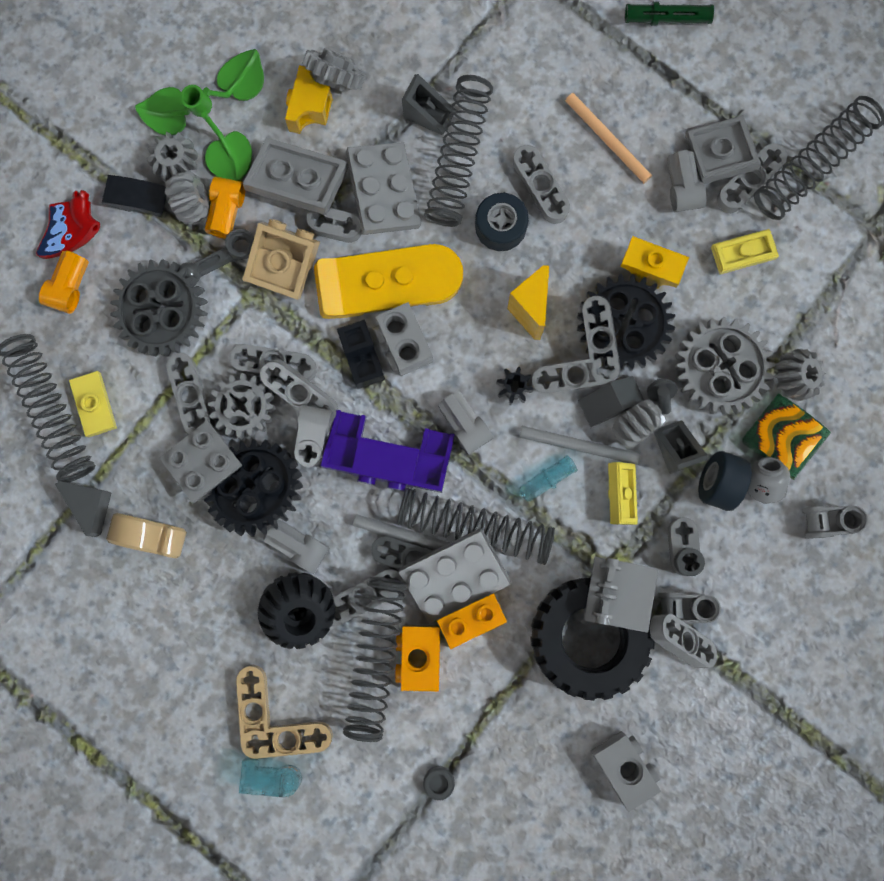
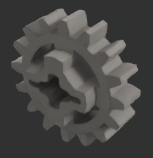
M324 48L322 52L307 49L302 62V66L306 67L305 69L313 72L317 82L335 88L338 91H345V88L349 89V87L354 90H361L366 78V74L354 68L355 63L352 62L351 58Z
M241 373L240 380H236L233 375H229L230 383L226 385L224 382L219 381L220 392L213 390L211 392L216 397V401L208 402V406L215 409V412H212L209 416L213 420H219L215 427L219 430L226 428L225 435L229 437L236 432V436L240 440H243L245 433H248L251 438H255L254 430L258 428L260 431L265 432L264 421H273L268 412L276 411V407L268 402L274 399V395L272 393H265L268 387L263 383L258 386L259 379L256 376H253L248 381L245 373ZM238 388H250L245 392L235 391ZM227 398V408L223 411L224 401ZM235 398H237L240 402L242 401L243 403H245V406L247 408L246 410L250 413V415H247L245 412L239 410L240 408L238 406V403L235 401ZM261 402V410L259 415H257V405ZM239 421H248L250 423L243 426L233 425V423L236 424Z

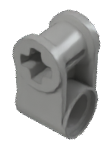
M306 405L301 406L294 451L296 461L300 465L313 467L323 457L333 421L332 410ZM308 445L312 446L313 452H316L314 455L309 454V449H306Z
M816 506L802 508V513L806 514L808 529L805 539L854 534L863 531L868 524L867 513L859 506ZM847 512L852 514L855 520L852 528L847 527L844 523V515Z
M658 593V598L662 600V615L673 614L686 624L711 623L720 616V603L711 595ZM702 600L708 601L711 606V612L706 617H701L697 612V605Z

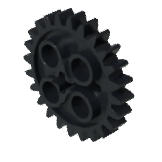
M619 274L617 283H614L610 277H607L606 287L596 283L595 289L597 294L588 291L586 295L587 298L601 296L606 298L609 303L613 298H620L625 302V308L620 310L611 306L615 337L619 332L632 300L636 299L638 301L629 321L630 325L627 326L617 347L620 369L623 364H627L629 371H633L636 362L642 369L645 368V358L654 363L657 360L654 351L663 355L666 349L661 343L670 344L672 338L666 335V333H672L675 330V326L667 324V322L674 320L675 314L666 313L672 306V302H662L666 292L656 294V283L649 288L646 287V277L640 283H636L634 274L630 276L629 281H624L623 275ZM582 301V302H581L580 307H581L582 309H583V305H584V302H585V301ZM594 301L593 307L588 308L589 314H594L596 318V323H590V329L603 324L608 325V320L601 322L600 313L605 311V306L599 305L598 301ZM641 309L649 310L653 315V319L651 321H643L638 316V311ZM578 313L577 319L584 322L583 313ZM584 323L577 326V331L585 332ZM598 331L593 336V343L597 348L604 349L610 343V336H602ZM586 334L580 338V343L587 342ZM629 336L638 337L641 341V347L636 349L629 347L626 343V338ZM610 350L603 354L597 353L595 359L605 358V368H608L607 356L613 357V351Z
M252 439L250 447H247L242 441L238 451L233 447H229L242 466L208 492L210 496L204 499V502L211 506L208 512L215 517L214 520L220 526L224 525L223 527L230 533L234 530L239 536H242L246 531L251 537H254L257 529L266 535L268 525L277 530V520L280 518L287 522L288 517L285 512L287 510L296 511V508L291 504L292 500H301L300 495L295 492V490L303 488V484L297 480L302 476V473L296 468L298 463L294 458H291L290 453L286 449L282 451V448L277 443L271 446L268 440H264L260 446L255 439ZM259 463L257 469L250 472L252 466ZM279 482L277 488L269 491L273 483ZM237 485V488L232 493H228L232 486ZM257 503L256 508L252 512L247 513L248 508L252 504Z

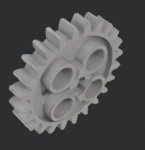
M723 317L719 321L718 326L714 319H710L707 322V328L700 323L696 327L697 333L690 331L686 335L689 341L683 340L679 346L685 351H678L675 355L682 362L676 364L674 369L683 373L676 378V381H685L686 383L681 392L691 391L692 395L688 401L692 402L698 398L700 400L698 409L700 410L707 404L710 405V414H714L719 407L723 416L729 414L730 407L735 414L742 411V406L748 410L753 407L752 400L759 402L763 399L759 392L765 393L770 389L764 382L774 379L773 375L768 373L767 370L775 367V364L766 360L773 354V351L763 350L768 341L758 342L757 337L760 331L758 330L750 334L748 332L750 324L747 323L744 327L739 328L738 319H735L728 325L726 317ZM724 340L734 344V353L725 350L723 346ZM709 344H713L714 349L710 348ZM697 356H706L710 362L709 367H702L697 361ZM727 363L729 368L721 370L719 365ZM740 365L746 366L750 370V378H745L740 374ZM714 380H719L725 385V393H719L714 389ZM734 383L739 385V389L734 387Z

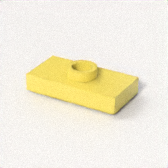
M770 229L719 242L711 246L719 275L772 261L779 257Z
M96 371L69 380L85 436L89 438L117 429L101 373Z
M622 462L608 463L610 524L637 525L635 464Z

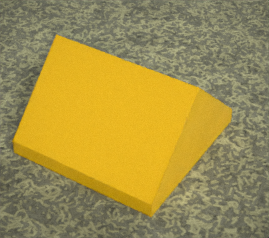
M547 265L540 267L510 293L507 306L509 312L534 340L541 339L545 328L549 266Z

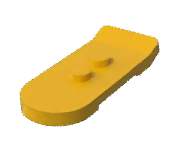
M428 244L340 258H321L314 264L319 311L321 317L325 319L361 316L364 313L391 310L409 302L410 307L441 304L452 299L460 290L463 282V266L460 258L453 250L439 244Z

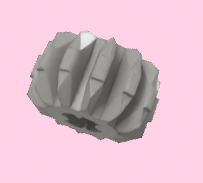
M166 131L165 139L161 140L159 137H155L157 145L148 146V151L151 155L147 157V162L152 166L154 175L161 176L164 182L180 172L197 170L198 165L195 160L199 156L197 151L193 149L194 144L190 139H185L179 132L172 137Z
M191 171L180 172L165 181L167 202L179 221L188 224L201 221L202 218L207 217L210 209L208 193L196 174Z
M795 349L792 352L780 355V362L775 364L778 372L773 376L779 382L777 389L782 390L783 397L796 401L807 400V398L819 395L820 387L825 386L822 376L826 373L821 368L823 361L817 360V353L810 352L808 349Z
M650 399L644 400L619 417L614 422L612 431L620 444L622 443L626 449H631L658 431L663 426L666 418L661 413L660 408Z

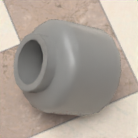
M766 457L754 462L751 465L752 476L748 494L763 504L776 503L783 500L788 490L789 469L780 460L772 457Z

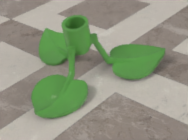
M256 49L242 52L222 66L217 75V84L226 92L213 91L207 87L202 90L197 85H188L182 92L177 88L167 87L160 89L145 101L135 105L136 111L151 129L161 135H165L166 131L172 136L182 132L186 126L185 115L192 113L197 117H202L219 138V140L212 142L206 150L205 162L207 167L218 177L237 181L242 180L252 163V147L249 140L238 131H233L224 137L208 114L212 108L210 96L229 98L233 94L237 100L247 101L259 94L264 84V72L259 52Z

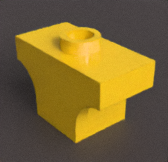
M299 65L293 89H289L287 93L286 106H288L285 117L289 132L298 134L309 124L326 125L333 101L330 86L314 81L312 71L305 69L306 67Z
M632 236L620 267L634 274L635 281L640 282L646 277V285L652 286L656 283V289L662 285L677 288L689 257Z

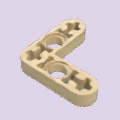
M255 665L245 667L238 673L236 686L240 741L242 751L247 757L259 759L318 753L329 747L333 740V732L330 726L324 722L270 726L266 673L262 668ZM249 671H253V676L259 677V682L254 684V694L261 692V697L254 696L245 699L244 694L251 693L250 684L244 682V678L249 676ZM253 702L261 706L262 716L260 719L251 720L247 717L246 707L249 703ZM316 728L320 729L321 734H326L327 738L323 739L321 745H317L316 740H306L304 742L306 747L301 748L302 734L300 729L305 730L304 736L313 735ZM290 731L294 734L296 744L293 748L285 749L280 745L279 736L282 732ZM269 733H274L272 744L275 751H270L271 744L262 745L259 748V752L255 751L254 746H249V741L254 739V735H257L258 740H268L271 738Z

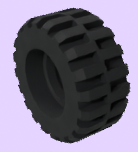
M591 577L570 580L549 592L548 596L543 602L541 601L537 608L538 611L532 620V636H530L535 661L550 682L575 698L577 696L584 700L595 701L597 698H602L603 700L611 699L617 693L624 694L630 690L629 686L634 681L638 683L644 676L641 672L645 666L649 667L652 658L649 657L650 649H654L655 641L651 638L650 624L648 633L619 627V648L615 656L608 663L594 668L576 664L564 650L562 631L566 621L572 614L586 608Z

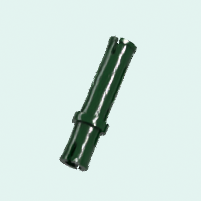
M653 1L651 4H626L624 18L625 23H650L651 26H657L658 23L712 24L714 5H660L659 1ZM643 13H665V15H660V14H643ZM673 13H694L695 15H674Z

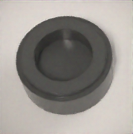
M436 766L428 770L423 781L425 793L434 800L448 798L455 786L453 774L443 766Z

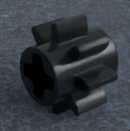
M518 367L516 372L512 373L508 369H504L505 380L497 379L496 382L498 386L503 387L498 397L506 396L509 398V405H512L516 399L525 403L526 397L524 392L532 393L534 389L531 386H527V382L532 377L531 374L526 376L521 374V367ZM513 380L519 381L518 386L521 388H518L517 392L511 391L510 384H512Z

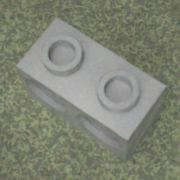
M409 302L375 316L378 326L373 327L380 344L386 342L390 352L385 355L392 371L398 369L400 375L403 376L433 363V355ZM393 322H401L404 325L403 330L399 333H391L388 327ZM405 348H412L416 351V356L411 360H404L400 357V353Z

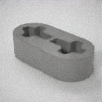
M329 208L327 215H324L327 222L332 224L322 223L321 227H317L314 219H319L323 214L309 211L307 214L308 226L318 236L352 243L357 241L362 235L360 220L353 213ZM349 222H353L356 230H350L349 234H345L343 227L337 226H347Z
M685 517L675 519L668 527L670 563L672 569L679 575L681 574L677 572L674 566L675 555L683 550V548H693L700 551L697 525L693 520ZM681 523H683L684 528L690 529V534L685 535V545L682 543V536L675 533V529L680 528ZM690 554V557L687 558L693 559L694 556ZM693 562V565H689L688 571L689 568L695 569L697 564Z

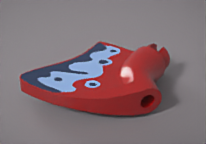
M76 190L73 192V199L70 201L49 205V224L38 246L37 256L42 259L59 257L62 251L73 252L88 243L98 233L100 222L91 215V202L86 191L81 190L79 193Z

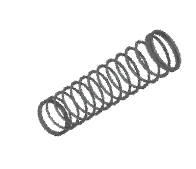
M463 75L457 79V92L453 95L455 102L451 105L452 113L448 116L449 124L445 127L447 134L443 137L445 145L440 148L442 156L437 159L439 167L435 169L437 177L432 180L435 188L429 191L432 199L427 202L428 208L424 213V216L429 221L442 226H458L461 224L462 216L453 210L430 207L431 201L451 209H463L465 205L451 198H434L432 192L438 190L446 196L458 199L467 197V193L458 188H467L470 186V183L460 177H470L473 175L465 167L475 165V161L468 156L478 154V151L472 146L480 144V140L474 135L483 133L482 128L478 125L485 123L486 119L480 114L488 112V108L484 104L491 101L489 96L493 93L492 84L485 78L476 75ZM464 81H477L485 84L490 90L482 92L475 89H467L460 83ZM461 92H463V93H465V94H467V95H470V96H474V97H487L488 100H487V101H477V100L468 98L467 96L463 95ZM459 93L466 100L457 101L456 95ZM468 102L478 104L484 107L485 111H473L463 107L459 103ZM457 104L463 110L454 112L453 106ZM457 113L473 114L482 118L483 121H469L458 116ZM455 115L462 121L451 122V116ZM454 124L471 125L478 128L480 132H468ZM451 125L460 132L449 133L448 127ZM452 135L469 136L476 139L478 142H464L453 137ZM449 136L459 143L447 144L445 142L446 137ZM450 146L467 147L474 150L475 153H463ZM445 147H447V148H449L451 151H453V152H455V153H458V154L452 153V154H445V155H444L443 149H444ZM448 156L465 158L471 161L472 164L459 163L448 158ZM444 157L456 165H441L440 160ZM445 167L463 169L469 172L470 174H458L446 169ZM440 168H442V169L445 170L446 172H448V173H450V174H452V175H455V176H450V175L439 176V175H438V170H439ZM443 178L457 179L465 182L467 185H457ZM440 179L442 182L454 187H437L435 181ZM441 189L458 191L465 196L452 195ZM438 200L455 202L462 207L451 206ZM429 213H435L436 215H438V216H440V217H443V218H446V219H450V220H457V221H445V220H441V219H438V218H435V217L431 216Z
M868 96L857 97L853 103L848 105L846 110L839 114L838 118L833 119L831 124L823 129L822 133L817 134L814 140L808 142L806 148L801 149L798 155L792 157L790 163L783 165L782 171L776 172L774 178L767 180L766 186L760 187L754 193L755 203L762 213L773 220H781L785 217V212L791 211L790 204H799V196L806 197L807 189H815V181L822 182L824 174L832 173V166L838 167L840 159L848 158V151H856V144H863L865 137L872 136L873 129L877 130L884 124V110L880 104ZM864 100L873 105L879 112L881 121L878 114L871 107H869L866 104L859 103L858 101ZM857 105L869 109L876 116L878 124L869 122L860 113ZM848 112L854 113L861 123L870 128V134H864L861 128L850 120ZM844 113H846L847 119H846V118H842V115H843ZM838 120L839 126L833 125ZM840 120L847 121L852 129L862 136V141L856 142L853 136L842 128ZM832 127L840 129L843 135L854 144V148L851 150L847 149L845 144L834 135ZM830 128L831 134L825 133V131ZM821 135H822L823 142L817 140L818 137L821 136ZM824 135L832 137L845 150L846 156L840 157L826 143ZM814 143L815 149L809 148V146ZM817 143L825 145L828 151L837 157L838 163H830L819 152ZM805 150L807 157L801 156V153ZM808 150L817 153L829 165L830 170L828 172L821 170L811 159ZM798 158L800 165L793 163V160ZM800 158L808 160L821 173V179L814 178L803 167ZM790 165L792 173L784 171L785 168ZM792 165L804 171L812 180V187L805 185L796 176ZM782 173L784 181L777 179V175ZM784 173L794 177L803 186L805 194L802 195L796 192L787 182ZM774 181L776 189L768 186L769 182ZM776 181L786 185L796 196L797 202L787 199L780 191ZM768 189L778 193L786 201L789 209L786 210L781 200ZM760 193L769 197L771 202L780 210L781 216H777L766 209L760 198Z
M20 334L10 337L0 343V356L4 357L2 364L9 367L7 374L14 377L12 385L19 387L17 395L23 398L22 406L29 408L26 412L27 416L34 418L31 425L38 429L36 437L44 439L41 447L49 449L46 458L54 460L51 468L59 470L56 479L58 482H72L88 475L96 466L94 462L89 461L92 456L81 457L61 468L54 467V464L59 459L77 455L84 451L86 446H77L58 457L49 456L53 449L71 445L80 440L81 435L68 437L53 447L44 446L48 439L68 434L75 430L77 425L64 426L46 437L39 435L42 429L60 425L71 419L72 415L64 414L51 419L42 426L34 425L38 418L55 415L63 411L67 405L63 403L45 409L37 416L30 415L29 412L32 408L52 404L58 401L62 394H51L41 398L31 406L25 405L24 401L27 398L47 394L53 391L57 384L48 383L35 388L27 395H21V388L42 384L48 381L52 374L42 373L28 379L21 385L15 384L16 378L31 376L43 371L47 367V363L40 362L30 365L19 371L16 375H12L10 373L11 368L32 364L38 361L43 353L33 352L27 354L38 346L36 339L31 334ZM32 339L30 342L21 344L10 351L1 352L3 348L13 342ZM27 354L15 360L11 365L5 363L6 357H17ZM39 355L32 361L15 365L27 357ZM44 365L34 372L20 375L33 367ZM49 375L47 378L39 382L26 385L34 379ZM53 386L47 391L31 395L42 388ZM54 396H58L57 398H55V399L52 400V401H49V402H46V403H43V404H39L40 402H42V401H44V400H46V399H48V398H51V397H54ZM63 406L61 409H59V410H57V411H54V412L49 413V414H45L46 412H48V411H50V410H52V409H55V408H58V407ZM67 417L66 419H64V420H62V421H60V422H57V423H54V424L49 425L50 423H52V422H54V421H56V420H58V419ZM67 428H71V429H69V430H67V431H65V432H63V433L56 434V433H58V432H60V431H62V430H65V429H67ZM76 438L75 440H73V441H71V442L62 444V443H64V442H66V441H69V440H71V439ZM88 467V468H86L85 470H83V471H81V472H79V473H77V474H74V475L65 477V476H67L68 474H70V473H72V472H74V471H77V470H79V469Z
M409 487L406 488L398 514V525L402 526L404 524L410 507L408 520L410 529L415 525L422 509L420 530L422 532L426 529L434 510L432 522L433 535L437 533L445 512L444 538L448 537L457 514L455 540L461 538L469 515L468 534L471 533L474 505L470 506L459 532L462 502L458 504L447 531L451 506L450 499L447 500L435 529L439 496L435 497L428 518L423 526L428 497L427 492L424 493L416 516L411 524L416 490L409 489ZM485 508L481 510L473 531L477 530L481 517V528L484 531L486 518ZM495 511L492 514L485 535L487 537L494 519L491 538L493 549L497 544L506 521L502 553H506L518 523L514 557H517L530 525L525 557L526 560H529L537 536L542 528L537 562L543 565L547 563L555 535L554 527L548 528L544 540L545 527L541 524L531 543L533 523L529 521L519 541L521 519L517 518L507 540L509 515H505L495 538L498 513Z
M370 577L367 582L368 586L390 590L403 597L365 596L367 599L394 604L401 609L379 610L368 607L363 608L364 611L386 614L399 621L377 622L366 619L361 620L362 623L384 626L397 632L391 635L359 632L362 636L382 638L395 644V646L377 647L368 644L357 645L362 649L380 650L393 656L391 659L384 660L366 656L355 657L359 661L381 663L391 668L390 671L377 672L364 668L353 669L356 673L379 675L389 681L385 684H375L362 680L351 681L353 685L380 688L387 693V695L381 697L359 692L349 693L350 697L363 700H378L385 705L384 708L380 709L357 704L347 705V708L350 710L376 712L383 717L379 721H371L355 716L345 718L347 722L360 725L344 727L343 734L350 739L362 742H378L383 739L384 729L380 723L385 721L386 717L380 711L388 708L387 703L382 699L390 695V692L384 687L390 685L392 680L386 674L394 671V668L386 662L396 659V656L388 650L398 646L391 638L400 634L398 629L390 625H397L402 622L400 617L392 613L404 610L402 605L394 601L406 598V595L401 591L406 590L408 586L405 582ZM363 725H375L379 727L381 731L376 728ZM349 731H361L371 734H357Z

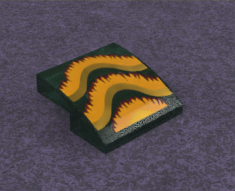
M778 393L742 438V443L764 458L772 457L780 460L789 469L790 478L795 480L831 432L805 410Z

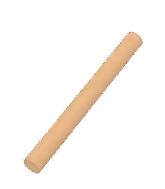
M571 93L566 98L565 102L643 184L652 177V174L574 93Z

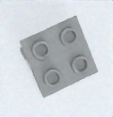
M208 420L159 457L193 504L242 466L224 442L222 435L214 429Z
M595 556L584 620L648 633L658 568Z

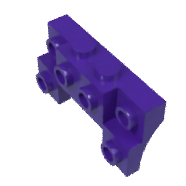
M336 410V416L323 454L322 468L353 474L358 477L357 482L375 485L376 480L388 483L387 488L405 492L406 487H415L442 493L455 434H447L425 428L419 450L417 448L364 438L363 432L367 417L365 415L360 416Z

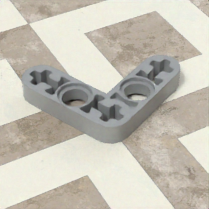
M592 296L583 305L582 313L590 359L538 368L532 376V383L537 391L552 393L608 384L618 378L620 374L619 356L611 306L606 298ZM594 301H598L599 305L605 306V311L600 313L601 322L608 320V327L598 326L590 329V323H596L595 315L588 312V308L593 307ZM598 331H605L610 336V343L604 349L597 348L593 343V336ZM612 350L613 357L607 356V363L609 366H614L615 371L611 372L610 378L607 379L604 374L598 373V368L603 366L602 357L596 360L594 353L603 354ZM573 366L581 367L585 373L584 379L580 383H573L568 378V371ZM557 368H563L562 379L565 386H560V380L551 382L549 384L550 388H546L544 383H539V378L543 376V371H547L548 376L559 374Z

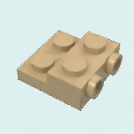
M269 219L268 223H258L243 281L297 300L301 299L309 270L313 268L320 241L313 239L314 233L297 228L296 233L286 230L287 224L278 220Z

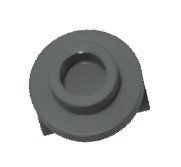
M657 379L648 386V398L659 403L662 414H669L671 412V398L677 394V385L669 379Z

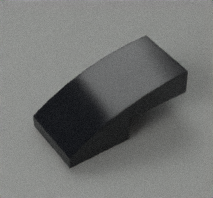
M108 175L101 204L131 212L133 209L162 217L167 197L165 194L166 187L144 180Z
M365 319L338 328L337 332L356 388L360 389L384 381L385 377Z

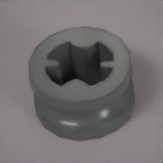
M683 549L675 555L674 566L681 575L696 576L704 569L705 558L696 549ZM690 554L694 556L693 562L697 565L695 569L689 568V571L684 569L686 563L682 561V558L684 556L690 557Z

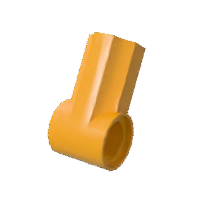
M213 177L209 190L211 205L205 226L206 233L226 239L227 235L233 231L237 210L242 207L246 191L242 181Z
M62 251L51 280H46L40 289V304L68 314L73 313L80 298L78 288L89 261L73 252Z

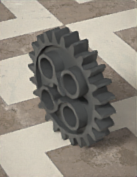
M151 259L149 260L148 268L138 263L139 272L127 270L130 279L127 281L120 278L119 281L124 286L123 289L113 290V292L119 295V300L110 302V304L118 307L117 311L110 313V316L119 319L113 327L123 330L119 337L124 340L129 339L127 346L134 349L138 347L137 352L143 354L149 352V355L157 357L159 351L161 355L167 357L169 356L170 349L173 352L180 353L179 344L190 347L188 337L198 338L199 335L194 329L205 326L199 321V317L208 315L207 312L200 309V306L208 303L206 299L199 297L205 290L200 286H195L199 281L195 276L185 278L188 269L184 267L178 272L180 265L176 262H172L169 265L168 261L161 259L158 265L157 262ZM175 285L176 291L174 295L168 298V289ZM146 290L147 297L143 302H140L139 296L142 291ZM182 302L184 303L182 307H171L174 305L181 304ZM137 309H147L135 314ZM149 309H158V310H157V313H156V312H154V311H152V310H149ZM179 314V323L172 327V317ZM150 318L151 326L144 332L143 324Z

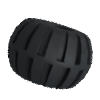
M288 573V576H280L275 579L274 583L269 584L264 590L258 606V620L265 635L276 645L287 649H293V647L303 649L306 648L305 645L307 644L312 646L318 643L319 638H324L330 631L335 617L334 597L330 589L317 577L315 578L307 573ZM299 607L298 612H293L292 609Z

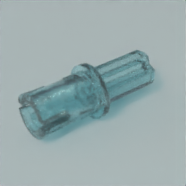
M566 455L546 470L542 468L540 470L541 473L520 486L519 491L523 498L530 502L548 489L552 488L554 490L557 488V483L572 473L577 472L578 469L572 459Z

